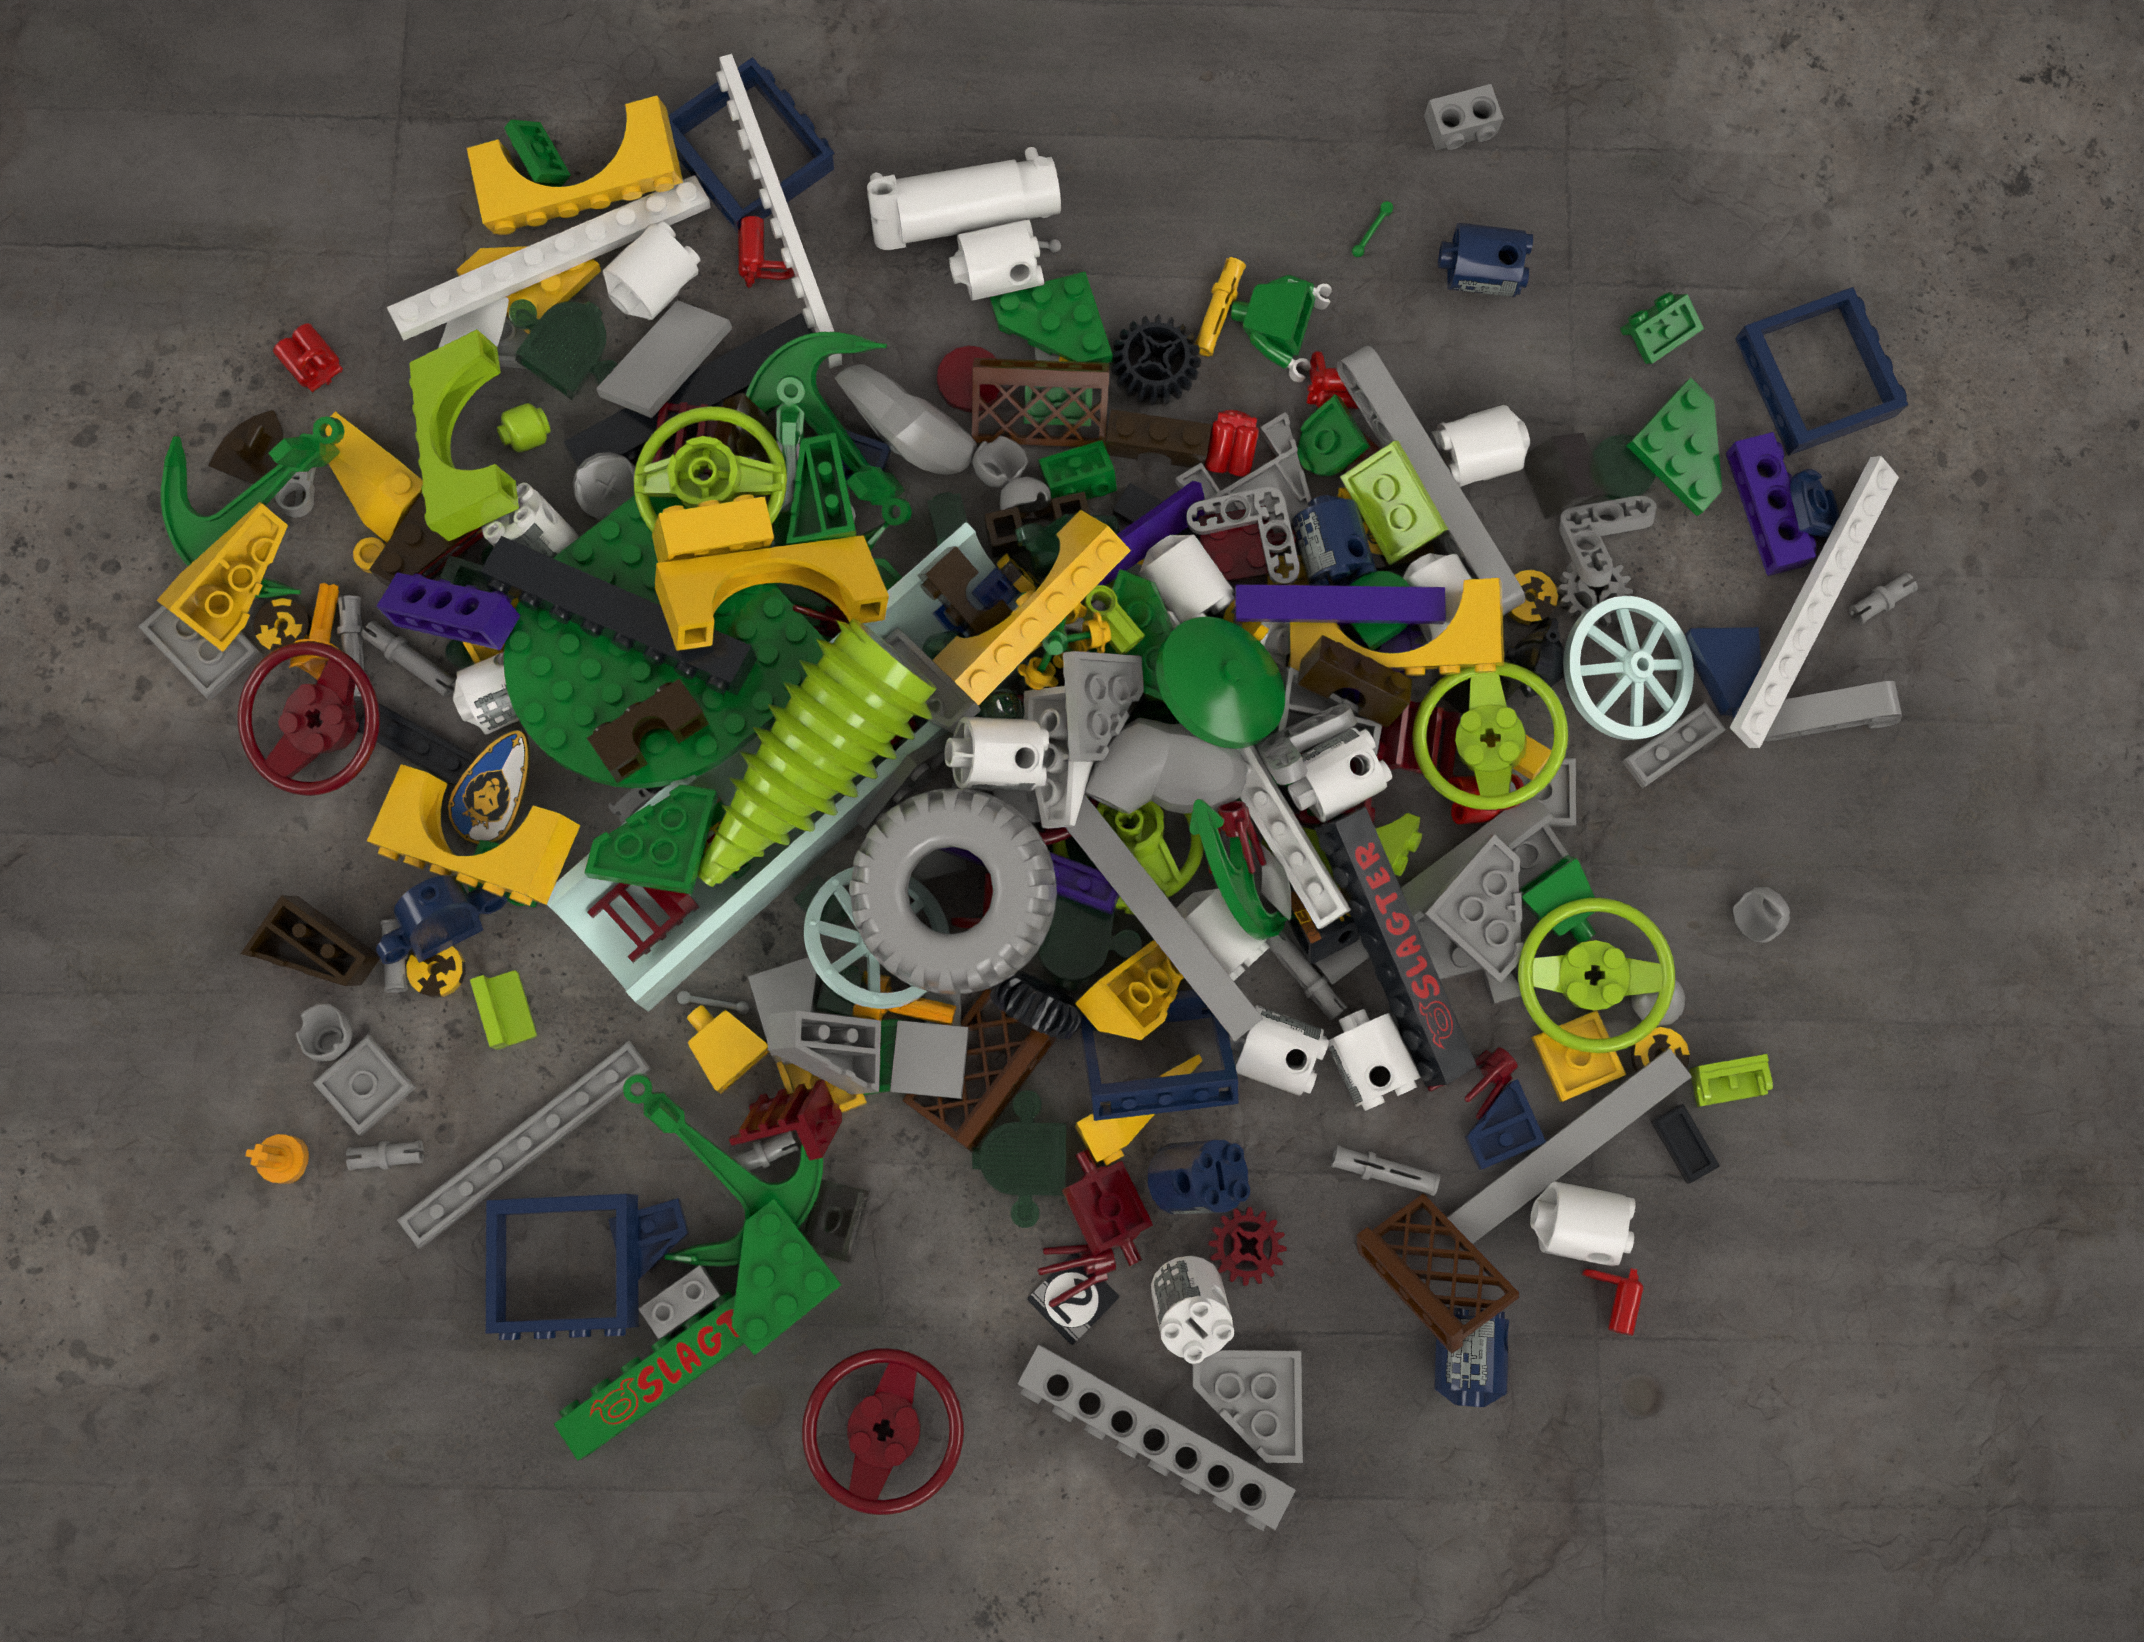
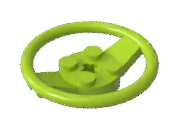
M713 406L682 412L662 424L645 443L639 455L634 473L636 504L643 521L652 533L658 516L651 505L649 497H678L686 507L695 508L698 507V504L709 500H718L719 504L733 502L734 498L741 495H771L767 508L772 525L781 510L787 485L785 461L771 433L757 420L740 411ZM702 421H723L740 426L750 432L765 449L771 464L736 456L720 440L705 436L687 440L686 445L681 447L675 456L672 454L670 458L652 463L662 444L680 429ZM709 468L712 476L708 480L702 481L698 478L699 474H704V469Z
M1504 662V666H1496V672L1475 673V667L1461 668L1460 674L1445 675L1425 695L1418 708L1413 725L1412 742L1415 758L1421 772L1431 786L1440 794L1465 807L1497 810L1516 806L1529 800L1551 782L1565 757L1568 744V724L1559 698L1542 678L1524 667ZM1499 675L1519 680L1531 687L1546 704L1554 727L1553 747L1544 768L1527 785L1513 792H1510L1512 770L1525 756L1527 739L1522 721L1517 717L1516 712L1506 705ZM1470 678L1469 711L1465 712L1461 717L1456 731L1455 742L1462 763L1468 769L1475 772L1480 795L1462 791L1446 781L1432 763L1426 741L1428 721L1437 702L1452 687ZM1488 735H1494L1495 738L1501 739L1500 742L1495 741L1496 746L1488 748L1487 743L1482 742Z
M1150 801L1131 814H1126L1102 803L1098 804V812L1167 898L1176 894L1191 880L1200 865L1204 852L1200 834H1191L1190 851L1184 866L1179 871L1163 839L1164 814L1159 805ZM1186 813L1184 816L1190 827L1192 813ZM1127 824L1128 827L1134 825L1135 828L1126 829L1123 828V825ZM1065 840L1052 844L1053 853L1070 859ZM1119 897L1116 907L1129 908L1122 898Z
M1584 898L1555 908L1535 925L1521 951L1518 983L1521 997L1528 1013L1545 1034L1556 1042L1574 1050L1589 1053H1608L1636 1044L1659 1025L1672 1001L1675 989V966L1665 937L1654 922L1645 914L1617 900ZM1585 912H1607L1627 919L1642 930L1654 946L1659 963L1625 958L1624 953L1620 949L1615 948L1610 943L1597 940L1578 943L1568 949L1564 955L1535 958V954L1546 934L1566 918ZM1592 966L1597 967V971L1601 972V979L1596 980L1595 986L1590 985V980H1585L1584 976L1585 972L1591 971ZM1534 987L1562 993L1566 1000L1576 1008L1589 1011L1608 1009L1614 1004L1620 1003L1623 997L1628 995L1659 992L1649 1014L1630 1031L1612 1038L1591 1039L1569 1033L1555 1024L1539 1004Z

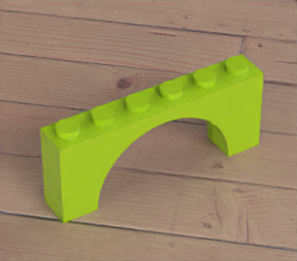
M476 329L409 363L411 374L409 383L413 391L414 400L412 410L417 426L415 436L419 444L420 453L418 463L422 470L423 479L421 490L426 506L425 521L432 531L439 533L448 541L519 509L516 481L500 467L493 464L476 470L455 469L451 458L450 444L452 431L462 408L482 385L501 373L497 347Z

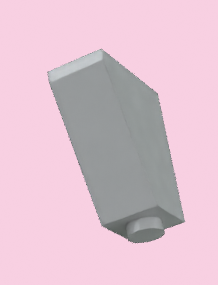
M809 957L748 976L767 1043L769 1014L796 1010L816 1013L821 978L812 966ZM770 1052L776 1063L782 1061L783 1065L792 1064Z

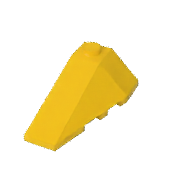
M335 411L330 417L337 418L342 422L345 433L341 442L335 444L340 453L328 464L363 524L385 543H388L422 494L423 480ZM328 425L325 430L326 435L328 437L332 433V428L330 425Z
M259 502L182 571L156 601L223 652L246 626L250 614H248L255 596L260 593L263 586L261 581L268 565L274 560L288 525Z
M1153 940L1098 980L1075 1004L1098 1031L1142 1040L1165 1021L1169 1005L1174 1001L1178 993L1176 990L1184 977L1156 941Z
M1198 1054L1159 1077L1191 1074L1202 1062V1058ZM1092 1113L1076 1122L1075 1129L1086 1148L1089 1149L1095 1164L1103 1160L1107 1166L1124 1156L1121 1149L1125 1148L1155 1114L1094 1121Z

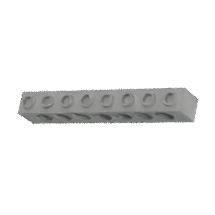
M1040 1344L1035 1348L1017 1382L1018 1385L1023 1387L1020 1392L1023 1396L1037 1404L1040 1403L1042 1398L1055 1405L1052 1410L1053 1413L1069 1422L1075 1416L1087 1423L1084 1428L1085 1431L1101 1440L1104 1439L1105 1435L1119 1441L1116 1448L1133 1458L1136 1457L1137 1453L1151 1459L1148 1464L1150 1468L1164 1476H1167L1170 1471L1182 1477L1180 1482L1182 1486L1198 1495L1204 1489L1215 1496L1212 1503L1232 1513L1234 1507L1247 1514L1244 1521L1264 1531L1266 1526L1276 1530L1296 1491L1288 1484ZM1060 1374L1067 1378L1068 1388L1065 1393L1053 1395L1049 1392L1047 1382L1051 1376ZM1088 1392L1097 1394L1100 1399L1099 1408L1093 1413H1085L1079 1407L1081 1396ZM1117 1411H1127L1132 1418L1130 1427L1124 1431L1115 1430L1111 1425L1112 1416ZM1150 1429H1159L1163 1434V1442L1156 1449L1147 1448L1143 1442L1145 1433ZM1182 1447H1190L1195 1452V1460L1188 1467H1181L1176 1463V1453ZM1215 1465H1222L1227 1470V1478L1220 1485H1212L1208 1480V1472ZM1249 1483L1256 1484L1259 1489V1496L1256 1501L1252 1503L1242 1502L1240 1497L1242 1487Z

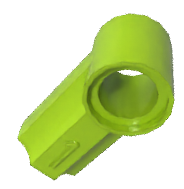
M1097 585L1085 597L1082 603L1087 608V613L1083 617L1084 621L1092 620L1093 612L1098 611L1101 615V620L1107 621L1111 630L1109 644L1118 654H1126L1145 637L1117 603V596L1111 588ZM1091 601H1101L1105 604L1107 610L1098 611L1094 609Z

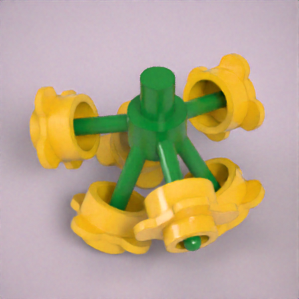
M1034 590L1021 594L1015 601L1019 606L1017 609L1033 595ZM1079 603L1030 653L1033 654L1043 644L1046 650L1043 658L1034 657L1030 659L1028 665H1019L1018 673L1025 677V682L1029 687L1041 690L1044 687L1049 686L1053 688L1057 686L1058 680L1054 677L1056 669L1050 662L1053 655H1055L1053 658L1054 665L1061 669L1064 668L1063 653L1087 652L1093 648H1096L1098 653L1105 652V644L1111 640V630L1108 622L1101 620V615L1098 611L1093 612L1092 620L1083 621L1081 633L1068 635L1064 630L1065 624H1072L1078 617L1083 618L1087 613V608Z

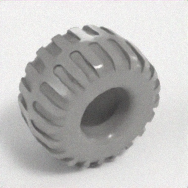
M944 788L913 796L890 809L873 825L854 859L849 894L851 897L853 920L863 942L877 961L891 974L919 989L933 993L953 995L973 993L998 985L1016 974L1031 960L1044 942L1050 929L1055 912L1057 888L1053 861L1048 848L1039 832L1022 813L1002 799L988 793L973 789ZM948 847L968 850L980 858L991 875L993 886L990 908L982 920L967 931L955 934L933 931L920 922L910 906L908 895L911 873L919 861L934 850Z

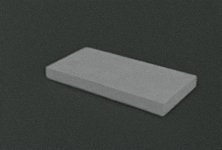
M677 300L596 388L599 397L652 418L731 331L730 320Z

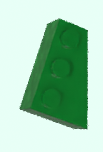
M836 432L801 439L786 546L857 536Z

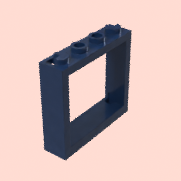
M752 57L737 67L745 90L748 91L755 86L814 158L780 183L786 202H789L835 169L833 155L835 153L829 147L826 138L820 139L814 132L815 127L805 113L800 115L794 108L795 103L790 94L785 89L780 91L775 85V78L769 69L766 70L764 66L761 68ZM717 81L668 115L678 160L691 176H696L706 195L738 233V230L741 228L742 218L756 216L765 219L772 214L771 209H764L760 197L742 209L683 136L727 105V101L730 100L728 91L722 92Z
M1854 287L1745 325L1735 338L1788 456L1894 418L1908 406L1906 391L1902 385L1898 384L1893 373L1892 361L1884 354L1879 343L1878 331L1870 324L1865 313L1864 301L1861 297L1857 296ZM1839 308L1883 404L1807 431L1763 335Z
M1195 990L1177 991L1178 993L1174 1001L1170 1003L1167 1010L1168 1015L1163 1023L1211 1018L1222 1070L1101 1084L1093 1031L1098 1030L1083 1015L1079 1027L1094 1121L1238 1104V1076L1228 1032L1210 1009L1202 1010L1208 1007ZM1228 1087V1091L1219 1092V1088ZM1110 1101V1105L1100 1106V1102Z
M609 1194L486 1200L485 1334L499 1333L498 1340H520L521 1332H534V1339L556 1338V1331L569 1330V1338L591 1337L592 1329H604V1336L626 1335V1328L639 1327L638 1195ZM616 1210V1317L506 1321V1215Z

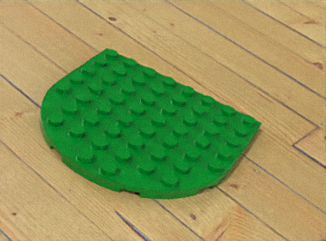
M635 495L553 558L661 606L655 590L656 563H658L652 532L640 515ZM649 497L657 516L659 513H663L662 511L665 508L679 505L683 506L684 509H689L678 497ZM774 583L754 585L737 591L724 600L713 615L714 630L751 645L757 660L738 695L728 691L720 694L710 689L705 684L706 682L694 677L693 680L686 679L677 674L672 666L662 663L661 666L655 665L647 661L642 656V653L631 649L630 652L623 651L613 645L611 639L600 635L599 638H594L580 629V625L571 621L568 624L560 623L553 619L548 611L541 608L534 611L518 602L515 610L521 616L505 641L504 677L510 701L522 726L545 754L567 770L570 769L577 774L588 777L593 782L609 786L654 788L668 786L673 781L692 775L697 777L710 771L735 755L758 736L753 727L766 730L776 719L768 704L786 707L791 696L783 681L801 686L807 674L799 660L817 664L823 656V652L816 638L826 640L801 613L793 611L794 605ZM680 678L703 711L709 725L679 744L674 736L665 729L650 730L643 736L640 742V751L648 764L617 784L587 737L591 736L599 725L605 722H612L622 716L630 705L636 702H643L653 696L661 685L668 682L673 683Z

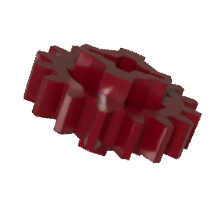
M1247 1207L1243 1216H1241L1237 1208L1233 1209V1219L1229 1220V1218L1222 1215L1220 1221L1223 1227H1212L1211 1229L1217 1235V1240L1209 1241L1208 1246L1216 1248L1217 1253L1209 1257L1210 1261L1219 1260L1221 1262L1217 1271L1219 1274L1226 1270L1229 1271V1282H1233L1239 1276L1241 1277L1242 1286H1248L1250 1277H1253L1257 1284H1262L1261 1274L1265 1273L1267 1276L1273 1277L1275 1274L1271 1266L1273 1264L1282 1266L1284 1263L1277 1257L1278 1252L1287 1251V1247L1278 1245V1240L1283 1238L1285 1234L1284 1232L1275 1233L1273 1228L1277 1225L1278 1221L1274 1219L1267 1223L1265 1221L1266 1211L1264 1210L1256 1217L1253 1216L1252 1207ZM1252 1222L1259 1225V1227L1253 1232L1244 1231L1238 1226V1223ZM1228 1234V1237L1231 1239V1251L1225 1256L1223 1244L1225 1236ZM1239 1237L1245 1240H1254L1255 1243L1252 1245L1253 1256L1250 1253H1240L1239 1249H1241L1242 1243ZM1269 1237L1270 1254L1267 1259L1263 1253V1242ZM1241 1261H1250L1257 1269L1243 1271L1235 1268V1266Z

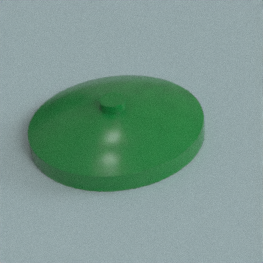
M1196 617L1182 622L1162 642L1156 657V677L1159 690L1171 713L1192 734L1215 746L1241 749L1259 743L1278 726L1285 708L1283 679L1270 653L1248 631L1224 619Z

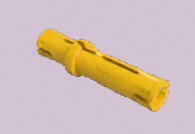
M1226 258L1218 283L1213 285L1211 291L1213 296L1194 344L1199 345V354L1209 357L1213 355L1230 305L1236 301L1238 296L1237 287L1246 264L1237 258Z

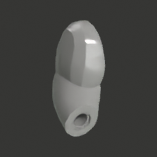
M858 364L844 368L834 377L876 435L894 453L901 455L908 462L922 470L942 475L960 473L972 463L973 455L977 449V444L972 436L951 417L930 402L909 395L889 376L866 365Z
M1137 718L1124 725L1119 735L1112 736L1107 745L1109 752L1104 761L1095 762L1084 794L1126 814H1131L1150 801H1153L1167 811L1182 814L1192 813L1194 802L1197 799H1203L1218 813L1220 805L1236 801L1240 797L1246 784L1247 767L1241 753L1237 749L1223 748L1210 744L1192 734L1182 724L1169 725L1155 720Z

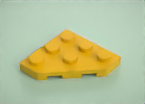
M528 246L480 248L456 269L458 276ZM591 259L506 296L505 298L509 299L506 316L531 336L601 272L600 264Z

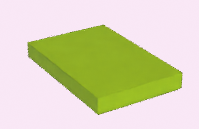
M1398 440L1391 442L1340 476L1352 500L1357 502L1361 516L1389 565L1395 564L1448 530Z

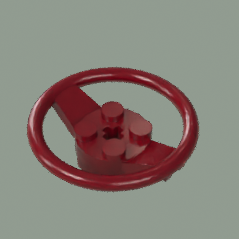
M302 641L274 650L255 666L248 676L240 695L237 722L244 752L255 770L266 781L292 794L315 796L330 793L343 787L362 771L376 746L380 714L374 687L365 671L351 656L325 643ZM313 655L329 659L316 684L300 685L287 699L283 714L278 721L279 728L284 732V735L265 759L255 740L252 726L253 704L261 683L277 665L290 658ZM356 684L363 700L365 727L361 744L353 759L339 773L324 780L303 782L291 779L316 759L320 753H332L337 750H343L354 740L359 728V722H356V712L353 705H356L353 699Z
M876 1348L858 1352L834 1365L820 1379L812 1391L805 1408L802 1423V1443L805 1458L810 1471L819 1485L832 1498L844 1506L858 1512L874 1515H891L905 1512L933 1497L946 1484L957 1466L964 1439V1421L961 1406L954 1389L945 1376L935 1366L920 1356L891 1348ZM889 1363L875 1393L864 1398L854 1408L848 1420L847 1436L849 1447L855 1453L850 1486L849 1490H847L832 1477L820 1456L817 1444L819 1412L828 1393L844 1376L863 1366ZM917 1373H919L938 1391L946 1407L949 1420L947 1450L937 1471L920 1488L902 1497L878 1500L893 1466L902 1464L913 1453L920 1440L921 1422L916 1409L913 1407ZM882 1419L889 1420V1427L894 1429L893 1437L887 1435L886 1440L878 1438L879 1432L874 1430L875 1423L881 1424Z

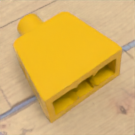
M700 1005L686 1018L698 1032L687 1043L713 1088L720 1094L770 1052L765 1041L727 1010L714 1018L704 1005Z

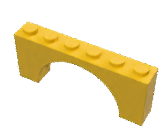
M658 96L625 104L627 112L626 131L617 154L600 173L572 186L549 187L526 179L519 174L512 161L510 151L499 140L467 148L483 224L493 234L508 235L515 232L516 228L527 225L533 227L541 226L547 223L549 219L574 217L582 210L589 208L603 209L610 206L611 202L622 199L627 201L636 200L642 197L644 193L669 191L674 188V185L683 183L667 108Z
M1080 510L1056 534L1060 540V551L1057 560L1048 576L1033 595L1012 615L992 629L970 638L956 636L932 660L977 705L1131 551L1108 525Z
M863 535L656 563L655 590L677 651L712 646L714 632L713 615L720 604L737 591L759 584L786 583L816 591L834 602L843 611L849 622L853 618L861 623L885 620L889 595Z
M1500 578L1464 580L1459 608L1447 628L1428 644L1402 653H1381L1361 647L1351 641L1337 623L1290 622L1291 667L1299 671L1301 659L1318 639L1324 635L1394 671L1404 670L1405 676L1425 675V669H1439V674L1442 675L1460 674L1461 668L1475 667V673L1496 672V666H1504L1502 582Z
M403 764L400 765L367 839V842L379 847V855L394 861H398L400 856L405 857L404 863L420 870H424L425 865L431 866L429 871L439 876L455 874L457 875L455 880L476 888L478 882L484 884L483 890L503 897L505 891L511 893L510 899L527 906L531 905L532 900L547 905L581 825L560 813L533 805L518 830L496 848L474 856H456L446 843L441 827V806L448 784L425 771Z

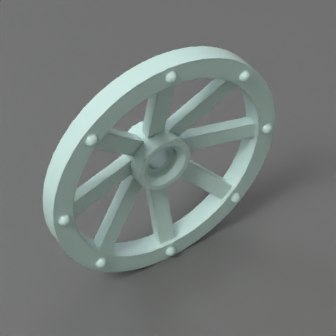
M1620 596L1601 601L1587 609L1578 618L1566 641L1563 658L1565 683L1575 707L1595 729L1617 739L1638 740L1652 737L1665 731L1682 715L1690 699L1693 687L1694 668L1692 654L1687 639L1677 622L1657 604L1634 596ZM1616 610L1626 648L1593 624L1604 614ZM1629 611L1639 613L1653 622L1641 648L1638 644ZM1662 632L1671 645L1675 659L1654 660L1651 656ZM1586 635L1616 657L1615 662L1580 666L1581 650ZM1677 670L1676 686L1672 699L1654 677L1653 671ZM1615 673L1618 678L1617 682L1595 706L1585 689L1582 676ZM1645 684L1664 709V712L1653 722L1642 726ZM1631 685L1630 726H1626L1611 720L1604 714L1626 688Z
M854 867L839 872L819 889L812 899L805 917V947L815 971L835 993L861 1006L889 1009L901 1007L919 999L927 991L912 985L902 991L880 993V963L867 949L859 930L855 931L820 921L826 901L834 894L856 927L852 916L851 897L844 887L850 884ZM910 877L908 895L915 900L910 904L914 913L917 914L923 909L933 931L950 934L946 917L938 901L925 886L913 877ZM820 934L855 943L856 947L831 964L823 950ZM862 956L867 957L868 990L852 984L839 974Z

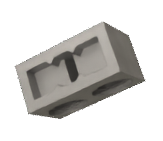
M1492 84L1431 99L1424 114L1435 150L1443 148L1448 150L1457 149L1466 142L1474 140L1479 142L1487 141L1498 133L1504 119ZM1474 114H1482L1486 119H1480ZM1443 122H1451L1455 127H1448Z
M699 1265L641 1306L639 1311L657 1338L662 1339L679 1329L691 1317L710 1307L724 1293L706 1266Z

